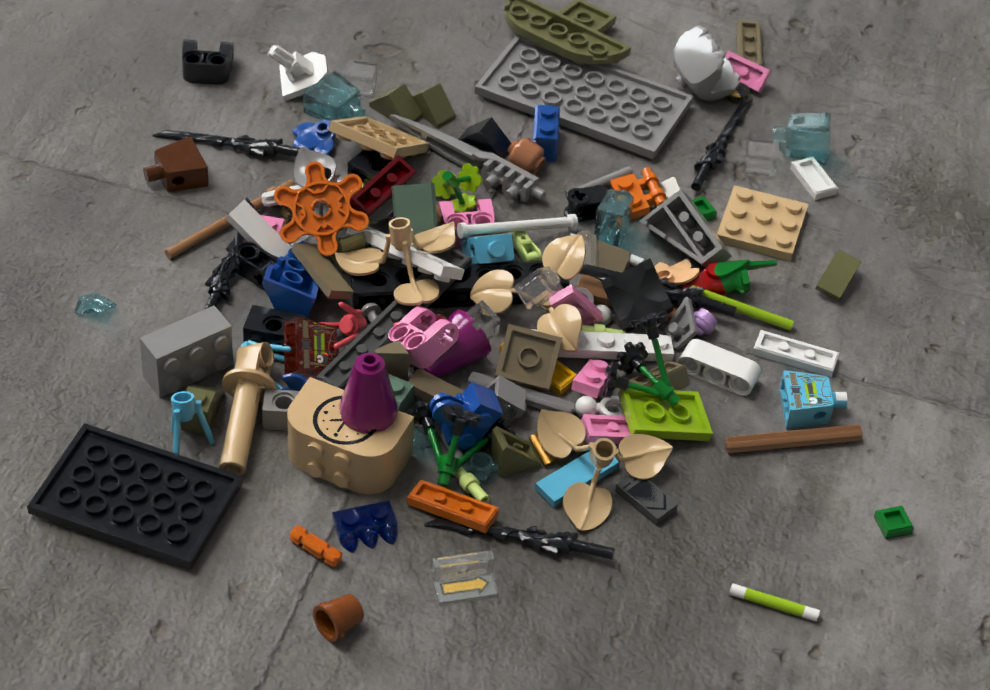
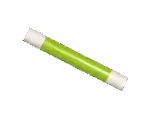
M733 583L729 592L731 596L816 622L820 613L818 609Z

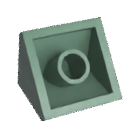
M435 183L391 186L394 219L399 217L409 219L414 235L438 227Z

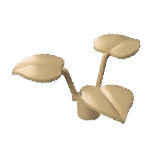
M399 217L389 222L390 234L386 235L383 252L376 248L358 249L346 253L335 252L336 261L343 271L354 276H365L377 272L379 264L386 262L390 244H392L396 250L404 251L410 283L402 284L394 290L396 302L406 306L432 303L439 297V286L431 279L415 281L409 248L412 246L416 250L423 249L424 252L429 254L441 253L451 249L456 241L455 224L453 221L414 235L410 220Z
M576 234L558 238L547 245L543 252L542 260L545 269L549 272H554L552 276L554 290L543 292L540 298L518 288H512L514 277L505 270H493L480 277L471 290L470 298L478 307L490 314H499L507 310L513 302L512 293L521 295L537 305H541L547 314L539 318L537 331L561 337L560 350L576 352L582 330L581 313L576 307L569 304H561L554 309L550 304L549 297L561 291L558 283L559 275L565 280H571L580 273L586 256L584 238Z
M545 409L540 411L538 417V438L542 448L549 455L563 459L571 453L572 449L575 452L591 450L590 461L596 466L591 485L589 486L584 482L574 483L568 487L563 497L564 511L576 529L580 531H589L598 527L605 521L611 511L612 497L610 492L605 488L596 487L601 469L608 467L614 457L619 462H624L625 471L630 476L646 480L653 478L660 472L673 449L664 440L646 434L626 436L620 441L619 450L614 442L608 438H600L595 443L590 442L589 445L578 446L585 438V426L578 417L567 412Z

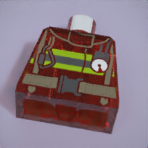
M296 317L283 322L284 346L292 348L291 352H284L285 374L322 371L348 346L347 344L338 349L333 347L334 344L339 342L337 341V330L334 326L302 317Z

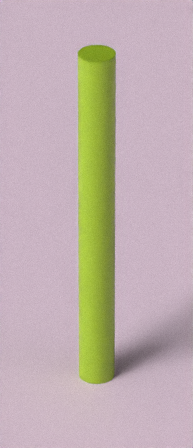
M708 290L701 294L702 296L737 307L735 312L789 331L792 329L793 320Z

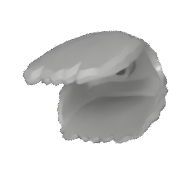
M697 25L691 30L685 31L675 44L673 63L679 73L676 78L684 89L688 86L701 100L707 102L716 101L732 94L739 86L740 76L734 73L731 61H728L725 54L719 49L716 40L713 39L712 35L708 34L709 31Z

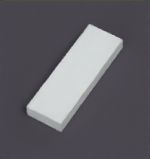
M245 199L225 218L248 242L257 244L260 248L278 258L286 256L292 248L281 239L280 235Z
M760 330L752 355L832 378L839 352Z

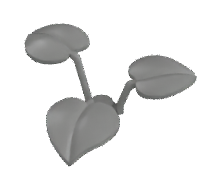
M305 147L300 148L294 165V178L300 187L306 184L305 167L312 161L320 162L324 166L325 177L328 181L334 183L341 181L336 179V163L329 155L312 151ZM392 197L369 217V221H381L393 213ZM323 204L318 205V215L323 217ZM303 235L294 242L299 243L302 240L309 244L318 245L317 239L312 235Z

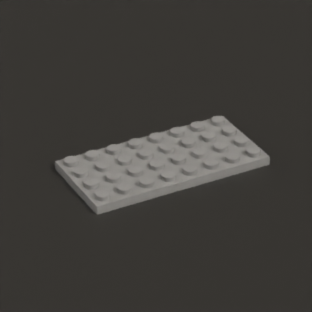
M519 35L514 37L475 86V94L530 115L535 114V106L537 105L558 106L560 108L559 125L653 160L693 102V95L606 64H576L572 60L555 54L553 51Z

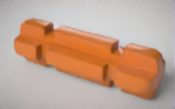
M296 525L291 530L290 540L299 546L303 544V549L320 560L324 558V562L331 567H336L342 561L343 553L335 547L330 548L329 543L311 532L308 534V530L304 527Z

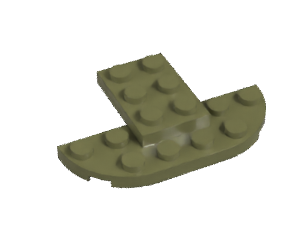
M506 0L504 18L516 35L522 36L537 45L553 51L555 54L570 59L576 64H616L630 55V46L603 34L616 23V16L584 0H574L559 12L533 0Z

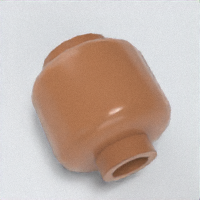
M527 137L520 141L514 140L507 150L510 154L508 161L529 173L536 174L546 160L544 149Z

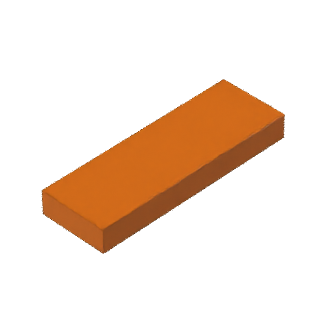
M420 480L407 496V505L483 533L489 530L499 516V507L424 480Z

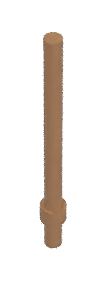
M290 179L277 187L272 186L263 193L274 191L280 186L291 187L296 185ZM261 196L251 201L255 211L264 206ZM227 215L166 249V257L172 259L230 226L231 224L225 219Z

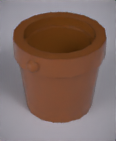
M346 594L329 602L325 601L316 605L313 609V619L321 635L328 641L334 642L343 638L345 633L364 619V611L355 596Z

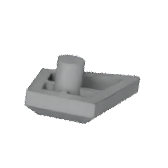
M685 297L664 329L666 335H671L672 345L677 351L698 334L692 301L688 297Z

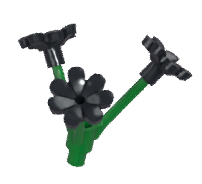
M666 311L652 312L647 314V318L642 317L630 321L632 327L646 329L648 339L652 340L661 378L658 380L646 368V364L643 362L648 357L645 345L642 342H638L634 347L632 342H628L624 346L626 352H619L617 355L619 361L617 363L612 361L610 367H606L605 376L607 378L604 381L601 397L611 398L612 392L616 388L623 390L629 388L649 393L656 397L659 396L663 401L667 400L673 407L681 400L674 392L675 388L670 384L671 382L666 372L657 339L660 337L657 326L667 321ZM617 369L626 374H631L636 369L638 372H642L654 385L653 387H647L631 383L629 379L619 377Z
M419 401L415 404L417 409L412 408L406 411V414L414 416V425L418 423V425L423 426L425 432H428L436 456L437 466H439L437 484L444 487L449 486L450 478L454 477L455 471L486 443H491L492 429L496 426L516 435L513 430L508 429L510 427L509 422L505 419L501 421L502 416H500L483 438L458 459L454 455L459 437L463 435L465 426L471 425L475 427L482 418L480 414H475V412L467 409L463 411L462 406L454 404L452 409L444 408L443 415L454 423L452 428V434L454 435L448 455H442L434 433V422L436 420L433 419L429 408L430 402L426 406L424 401Z

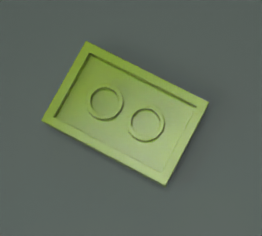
M629 388L627 390L620 389L618 393L630 434H646L659 439L710 441L713 432L697 391L674 390L681 398L674 407L667 400L663 401L659 396L656 397L649 393Z

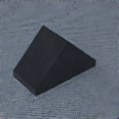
M492 117L468 127L458 139L483 152L494 153L503 159L508 154L507 150L511 145L509 139Z

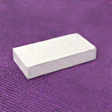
M814 157L791 162L790 169L814 201L837 195V186Z

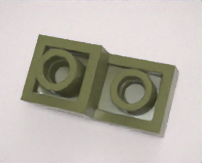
M838 249L815 289L839 302L862 261Z

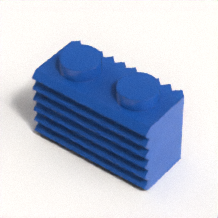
M551 105L535 106L533 141L544 149L545 161L555 162L557 160L560 108Z

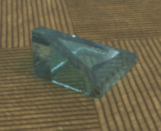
M96 292L79 296L74 313L100 312L116 308V303Z

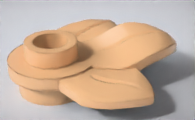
M688 258L673 266L662 262L655 266L659 279L667 277L668 282H674L675 286L692 281L700 273L699 268L691 267Z

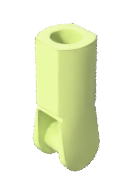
M526 231L508 232L512 233L513 246L522 262L543 261L540 249L532 242Z

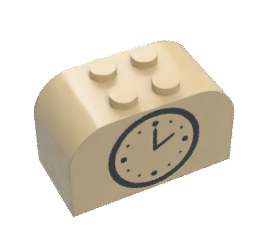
M309 377L290 404L287 412L288 457L291 463L297 469L315 478H321L334 483L340 488H346L360 494H378L389 489L412 456L414 416L397 411V418L394 423L384 431L378 432V429L369 430V433H360L351 430L343 423L339 411V404L344 390Z

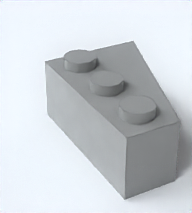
M681 189L639 221L649 230L705 268L710 263L725 262L732 257L692 199Z

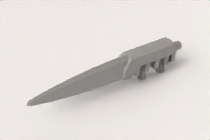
M395 114L389 115L390 119L412 136L429 142V147L460 166H463L465 163L477 166L484 187L490 189L491 187L496 188L502 185L505 199H517L521 196L520 201L525 203L532 199L533 196L540 200H543L546 196V191L538 187V177L496 154L483 152L456 138Z

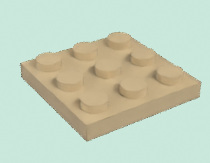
M367 116L332 120L328 129L336 133L338 139L348 142L351 140L359 143L358 147L368 151L374 149L380 152L381 157L388 160H393L397 155L401 158H406L409 155L417 156V154L426 153L430 144Z
M734 185L717 235L725 245L791 261L807 213L808 204Z

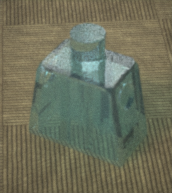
M336 71L303 93V112L319 120L332 121L365 116V109L360 107L361 93L359 89Z
M793 113L790 115L786 127L774 126L772 140L786 142V155L788 157L799 160L814 157L820 165L825 166L830 153V113Z
M608 190L597 209L593 239L620 248L631 221L634 197L630 192L626 190ZM613 222H615L612 228L614 229V231L608 228V225Z

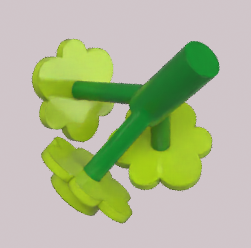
M465 163L462 166V171L458 174V178L450 171L440 170L437 176L431 179V183H435L436 197L442 196L447 200L451 198V195L456 194L457 199L451 200L455 213L469 212L477 204L475 201L476 197L473 194H461L459 185L463 191L476 192L477 187L482 184V177L479 175L477 166Z

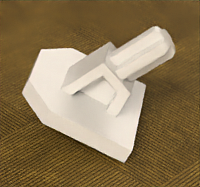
M273 45L268 52L269 57L279 63L282 96L285 101L320 89L330 77L329 64L325 55L312 52L302 56L296 51L290 54L278 45Z

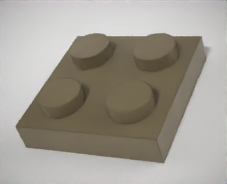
M508 324L494 379L500 375L517 385L548 393L562 338Z

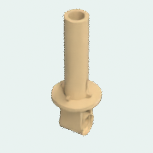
M267 342L239 347L236 354L235 368L228 371L222 381L224 390L234 398L219 468L238 475H243L246 471L259 402L264 400L265 389H277L275 381L270 377L271 367L274 363V353L271 345Z

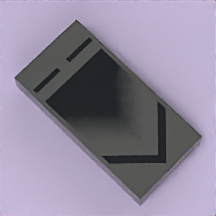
M628 475L616 484L615 491L656 525L677 511L678 504L648 479L640 480Z

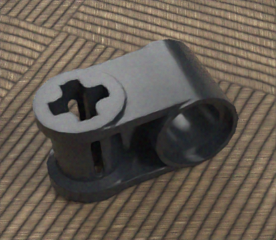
M603 185L573 188L567 193L568 206L564 209V217H567L568 214H576L578 223L587 220L605 219L613 215L616 205L607 188Z
M242 242L236 247V263L240 268V271L237 273L253 282L260 289L265 290L262 285L265 271L270 264L273 263L274 265L277 262L278 257L268 253L253 242Z

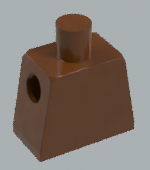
M191 137L156 149L154 152L155 165L143 168L147 183L161 180L166 191L169 192L209 186L208 166Z

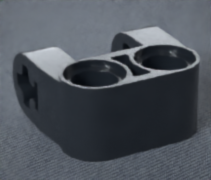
M184 39L182 47L183 79L189 83L219 85L226 83L232 70L234 43L221 42L219 51L197 50V40Z

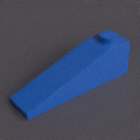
M291 249L286 256L279 257L274 265L270 264L267 267L262 282L274 309L306 315L307 320L316 300L319 286L295 257Z

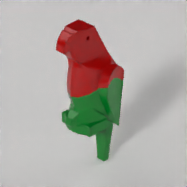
M749 259L710 263L695 279L682 285V289L684 290L694 285L719 295H724L731 291L745 295V293L750 291L748 270L777 266V260L750 261Z

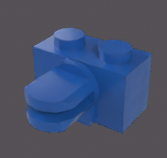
M471 382L462 394L458 393L455 397L446 393L435 395L429 405L433 419L438 421L447 445H451L454 435L452 434L454 423L443 415L445 407L452 409L453 405L457 404L462 406L463 411L466 409L471 410L475 414L482 416L480 422L475 427L471 425L465 426L463 435L459 437L457 449L465 452L479 442L503 414L495 391Z

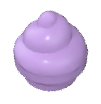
M704 308L694 311L698 330L697 335L711 334L715 330L716 318Z

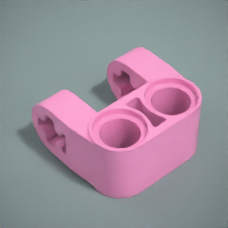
M490 198L477 199L476 212L455 213L452 201L438 202V206L442 211V225L453 221L455 224L456 241L453 248H462V241L457 234L458 223L465 222L467 225L494 223V210ZM490 234L468 235L467 237H470V236H480V235H490Z
M417 306L412 309L388 333V338L391 342L399 340L409 353V362L421 369L431 366L457 341L459 336V330L455 324L446 319L436 321L435 313L424 306Z

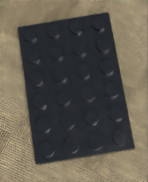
M84 423L27 505L28 514L191 570L243 485V476Z

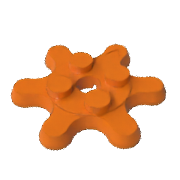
M312 161L305 167L307 181L302 188L295 190L287 186H280L274 192L275 202L288 207L293 213L291 221L281 228L280 237L285 243L290 244L296 242L303 235H312L317 239L319 252L324 256H332L338 249L336 235L339 230L351 228L355 231H363L369 225L368 216L364 212L354 210L350 205L351 197L362 188V180L356 174H349L340 182H330L325 177L324 166L320 162ZM319 204H326L329 207V211L323 217L314 212L315 207Z

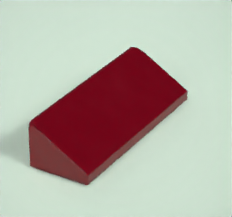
M397 155L351 197V207L356 211L364 212L369 218L392 197L391 186L405 185L417 174V171Z

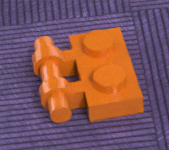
M649 167L642 170L643 178L637 180L635 174L632 173L610 180L611 189L626 221L646 216L650 213V206L657 205L658 207L666 201V194L658 185L659 179ZM649 189L650 193L644 195L642 191Z

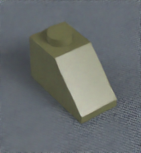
M200 385L188 386L186 392L194 394L195 401L200 400L202 402V410L211 430L224 398L225 390ZM197 413L193 415L192 420L181 422V430L205 435Z

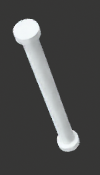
M568 214L567 217L471 225L463 222L458 223L457 234L460 239H463L468 235L565 227L573 230L578 227V218L576 214Z

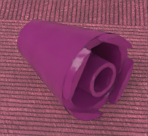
M458 309L447 319L458 327L459 336L457 341L431 366L422 368V370L440 378L481 360L490 354L489 352H491L492 348L482 328L476 330L471 324L475 320L463 310ZM416 366L413 367V370L415 372L418 369V367Z
M364 353L356 358L339 404L341 419L351 430L360 433H369V430L378 429V432L384 431L397 418L398 405L385 362L381 356L375 353Z

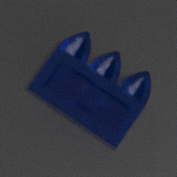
M390 501L332 512V521L339 542L344 549L351 553H354L358 546V538L371 549L377 544L378 534L391 545L397 539V520Z

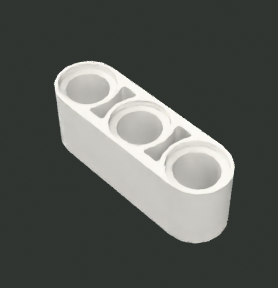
M692 339L677 361L679 364L686 366L688 375L741 396L751 393L762 373L761 367L755 361L699 339Z

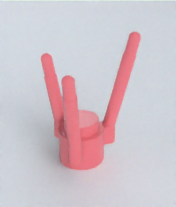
M343 302L339 303V307L350 314L344 315L340 322H315L318 324L308 322V328H314L309 327V325L321 324L322 326L340 329L344 335L349 336L334 344L333 347L335 349L351 343L367 327L366 319L362 316V310L354 309Z

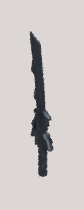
M753 99L740 104L716 142L706 146V155L702 156L694 165L695 171H698L691 185L694 191H699L708 173L714 170L717 164L723 163V157H725L724 149L727 147L726 141L732 137L735 126L742 122L743 115L750 107Z
M164 130L152 135L153 137L176 140L191 137L194 143H211L220 147L224 145L232 146L234 150L240 149L248 155L252 154L263 158L265 155L274 156L278 153L297 157L300 147L283 145V139L266 138L264 140H256L255 138L248 137V135L230 138L173 130Z
M246 197L245 201L254 209L253 204ZM237 230L233 241L226 248L228 252L227 257L221 259L222 263L212 271L211 277L205 283V286L209 287L208 293L210 295L205 309L212 306L217 308L222 298L226 301L229 300L230 286L228 280L234 277L236 272L240 271L236 263V247L244 241V237Z
M584 264L579 274L588 275L601 281L621 272ZM667 277L660 279L671 303L679 308L685 297H688L692 301L693 308H696V305H701L704 308L734 317L737 307L702 296L701 294L705 291V288L693 286L683 290L677 288L674 282H668Z
M443 517L424 524L434 528L457 530L468 535L479 533L492 535L503 540L515 539L519 540L521 545L528 544L539 552L545 551L557 557L558 552L569 554L570 551L575 550L576 552L613 560L615 548L577 540L578 532L570 533L566 531L561 533L559 531L556 534H547L545 530L537 529V526L520 530L492 525L486 533Z

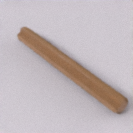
M855 424L729 436L725 439V448L727 453L730 454L854 442L861 440L862 430L860 425Z

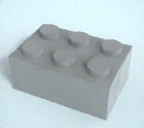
M212 306L140 337L144 379L160 398L233 365L232 326L219 310Z

